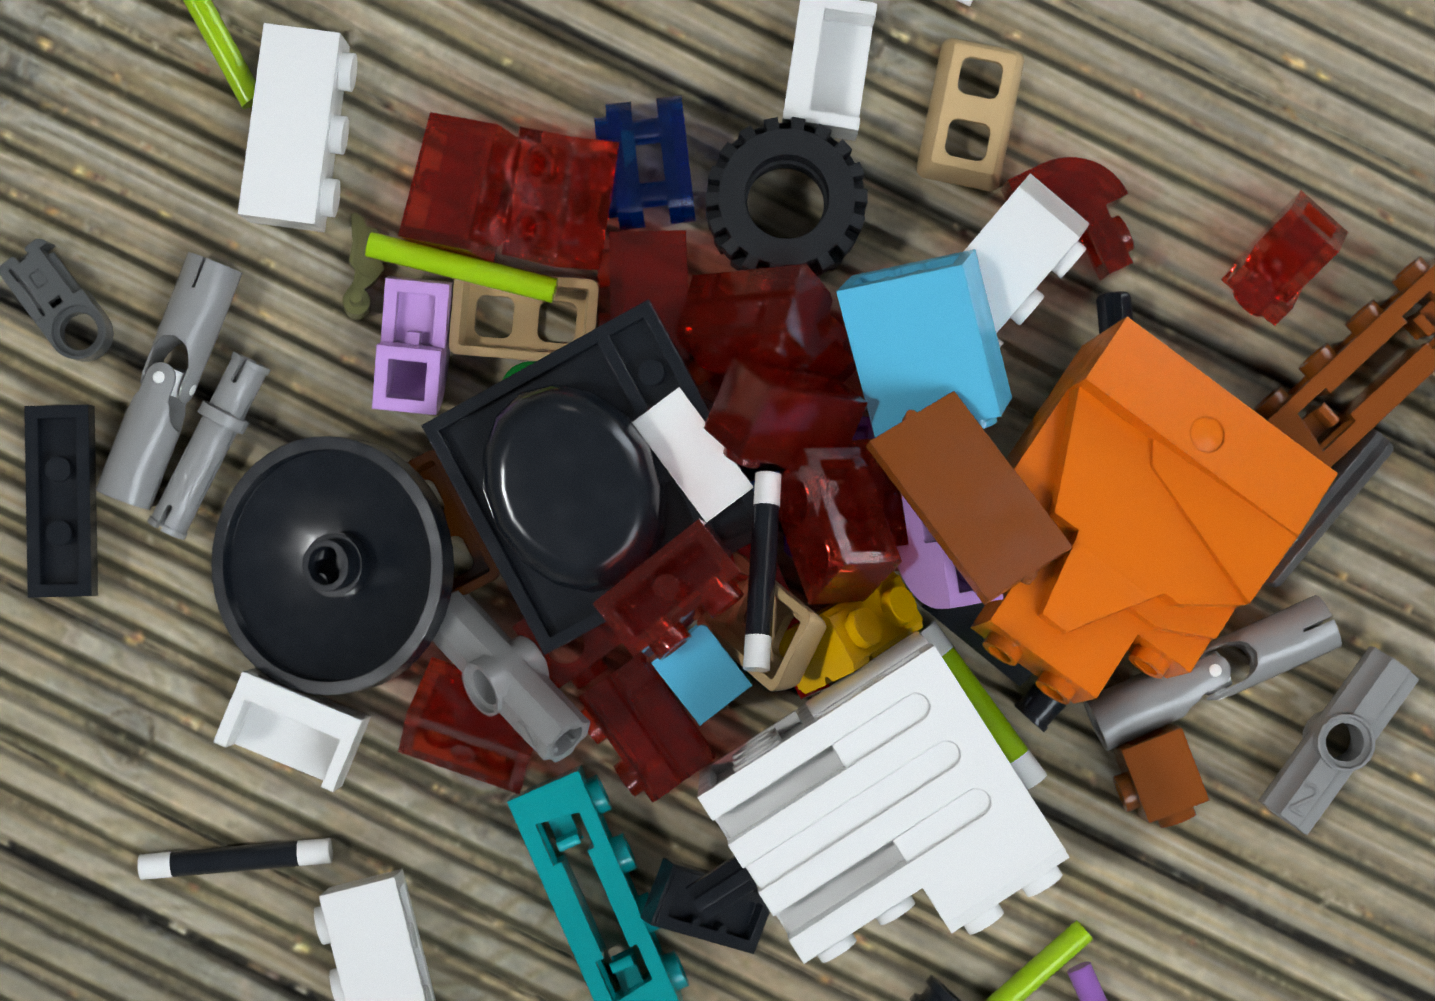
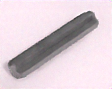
M1372 429L1331 467L1338 473L1300 535L1266 580V585L1270 587L1282 585L1391 455L1394 447L1380 432Z

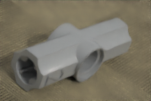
M459 591L451 593L446 615L433 642L462 672L464 688L472 703L479 711L490 717L500 713L543 760L551 759L556 763L571 754L578 743L587 736L590 721L549 679L547 662L542 652L527 637L518 636L511 639L469 594L462 595Z
M1369 646L1324 710L1314 714L1307 721L1303 729L1301 742L1258 801L1301 833L1308 835L1352 772L1364 767L1371 760L1375 751V740L1419 681V678L1393 657L1376 647ZM1343 723L1351 735L1350 745L1342 755L1332 757L1326 747V737L1334 726Z

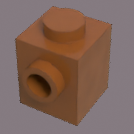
M1170 723L1112 749L1121 774L1113 776V782L1126 812L1136 810L1138 817L1148 823L1158 821L1160 828H1164L1196 816L1194 806L1210 801L1181 727Z

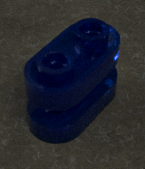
M682 95L656 98L657 118L634 120L631 101L605 104L606 117L594 118L599 156L610 155L613 180L602 181L606 219L618 218L620 231L646 228L644 208L668 206L671 225L696 222ZM661 143L665 180L641 183L637 146Z

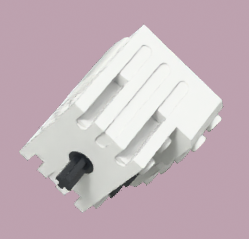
M915 631L854 673L840 679L806 701L798 709L699 771L697 798L711 820H715L720 826L734 856L686 886V890L693 899L692 901L698 911L708 921L758 889L759 895L773 916L776 915L788 934L789 942L803 964L816 956L819 957L822 963H825L852 947L857 941L853 932L876 918L880 925H885L910 910L915 905L911 895L922 888L951 933L962 926L965 927L969 935L978 933L996 922L1004 914L999 903L1018 890L1023 889L1027 897H1032L1055 884L1063 876L1057 865L1070 857L935 645L928 643L924 636Z

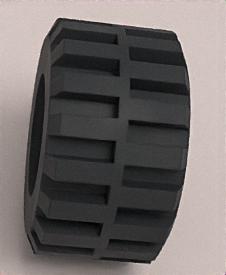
M778 117L765 119L763 126L753 130L750 125L741 130L738 139L732 144L727 142L719 152V159L715 166L712 165L708 176L706 218L715 246L721 255L725 254L730 260V265L739 273L744 271L753 276V281L765 285L767 281L777 282L780 285H794V283L806 281L808 284L820 279V276L828 270L832 272L842 263L847 253L852 250L865 220L868 189H864L863 178L865 174L860 162L855 163L850 156L852 149L843 139L838 143L830 137L831 129L820 123L817 129L806 126V119L792 117L791 123H779ZM776 169H792L810 177L821 190L824 201L823 213L815 228L803 236L792 239L773 237L760 230L752 221L747 204L749 191L753 183L760 176Z

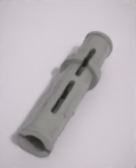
M233 351L231 360L210 402L203 400L197 411L202 415V418L153 514L147 520L151 526L155 528L161 526L160 531L185 540L188 534L187 531L236 434H244L249 425L245 417L266 375L268 376L271 371L269 368L262 364L258 365L256 361Z

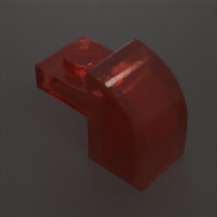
M1078 157L1057 158L1008 179L1001 188V192L1007 201L1031 173L1090 223L1080 237V241L1087 248L1085 251L1100 281L1133 264L1128 253L1134 250V242L1130 231L1119 215L1112 218L1107 209L1119 203L1129 193L1119 178L1101 164Z
M1301 190L1258 234L1231 265L1221 280L1233 290L1235 300L1244 310L1253 316L1264 317L1275 326L1293 309L1303 287L1339 253L1349 232Z

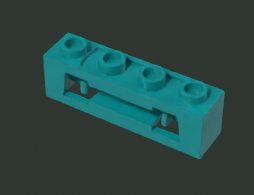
M582 765L512 795L507 804L593 1000L683 1001L681 989L689 986L686 973L675 950L664 954L655 933L660 928L652 926L640 918L649 896V891L641 895L638 894L629 874L630 871L638 868L631 847L623 833L613 837L603 813L612 810V806L599 776L596 774L587 778ZM580 813L592 841L587 850L629 947L637 944L648 969V972L642 975L633 948L611 956L612 963L609 965L621 986V989L618 991L615 990L602 960L604 959V951L607 947L566 854L557 857L543 822H549L560 852L580 844V839L584 838L572 814Z

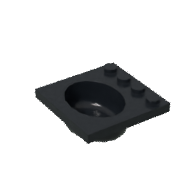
M649 299L421 425L544 655L751 544L754 489L752 488L706 523L632 423L680 387L746 476L656 308Z

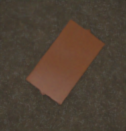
M955 391L919 412L908 410L901 423L870 440L866 446L984 605L1021 581L1024 584H1031L1037 577L1038 570L1068 552L1072 547Z

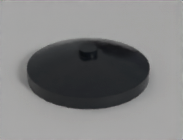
M333 436L310 437L293 441L268 453L256 462L236 484L226 500L215 530L211 562L212 582L215 599L226 629L241 652L255 667L280 684L298 691L319 695H340L368 690L392 680L407 670L429 647L440 629L451 598L454 578L453 545L447 520L439 501L430 486L409 463L390 450L366 440Z

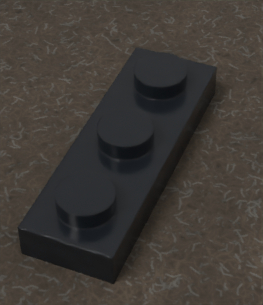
M88 404L24 406L28 598L98 596L95 406Z

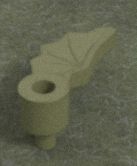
M354 212L351 214L353 242L349 264L355 271L352 284L343 296L342 303L344 312L349 318L361 320L367 317L371 311V299L366 290L376 284L385 272L381 260L365 256L368 237L371 232L378 233V229L367 227L364 218Z

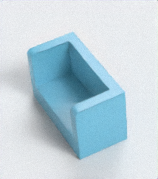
M696 624L660 652L651 662L699 726L753 685V676L746 670H743V667L729 655L708 626L704 624L699 626Z

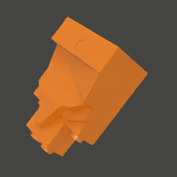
M1127 316L1081 346L1006 458L1072 545L1071 549L1038 570L1037 577L1031 584H1024L1021 581L1004 592L1002 600L987 603L970 628L985 638L982 645L992 656L1011 666H1016L1017 663L1022 665L1038 677L1035 684L1044 694L1062 704H1069L1070 701L1076 704L1097 699L1127 650L1131 652L1128 657L1129 661L1140 671L1151 677L1161 679L1163 677L1170 678L1191 673L1210 641L1218 637L1236 607L1250 604L1300 535L1338 473Z

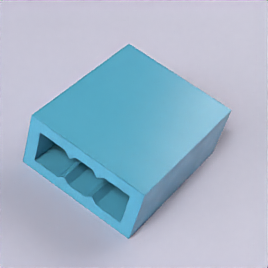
M975 249L852 275L836 291L875 437L901 423L908 410L919 412L955 391L983 429L997 423V417L1002 416L1012 399V394Z

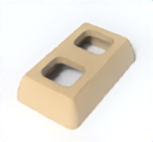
M949 38L942 43L916 167L920 177L985 191H995L999 187L1024 66V56L1021 52L958 38ZM971 58L996 63L1001 67L1002 76L996 97L988 99L964 94L959 90L958 80L964 60ZM959 120L983 125L988 129L989 139L986 154L982 160L964 159L951 156L946 152L945 144L951 122Z
M550 276L558 278L557 291L553 302L571 303L577 308L576 330L573 341L594 330L597 317L598 284L591 279ZM454 279L449 333V349L452 353L457 355L538 361L568 343H553L540 340L538 336L540 308L545 301ZM482 297H503L513 301L512 332L508 337H482L476 333L477 304Z
M734 552L726 557L698 615L697 626L701 624L707 625L729 655L743 667L746 627L744 615L747 610L750 559L738 552ZM776 580L770 671H747L769 691L790 689L800 683L827 628L825 621ZM795 617L801 623L783 657L779 652V645L790 621Z

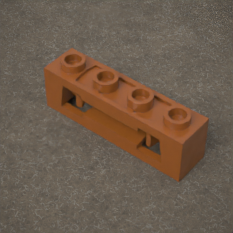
M1419 256L1409 263L1392 279L1391 283L1397 290L1386 301L1379 305L1373 299L1364 305L1345 323V326L1351 333L1334 349L1328 343L1319 347L1299 366L1298 369L1305 375L1288 392L1281 386L1277 387L1258 403L1253 410L1331 468L1435 371V336L1427 343L1418 347L1408 348L1337 415L1325 402L1319 406L1313 405L1310 407L1302 419L1298 413L1315 397L1331 394L1402 327L1415 340L1424 336L1429 337L1435 332V258L1426 262ZM1417 302L1422 306L1415 314L1406 319L1402 317ZM1338 422L1339 425L1318 443L1316 439L1326 429L1333 427Z

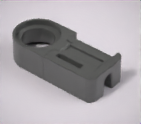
M35 239L25 247L27 254L21 258L11 257L0 266V276L58 353L81 362L94 361L102 357L109 350L114 336L113 326L109 317L92 294L79 286L56 253L52 252L49 254V251L56 246L44 239ZM87 314L97 324V338L89 348L74 350L65 338L66 325L73 317Z

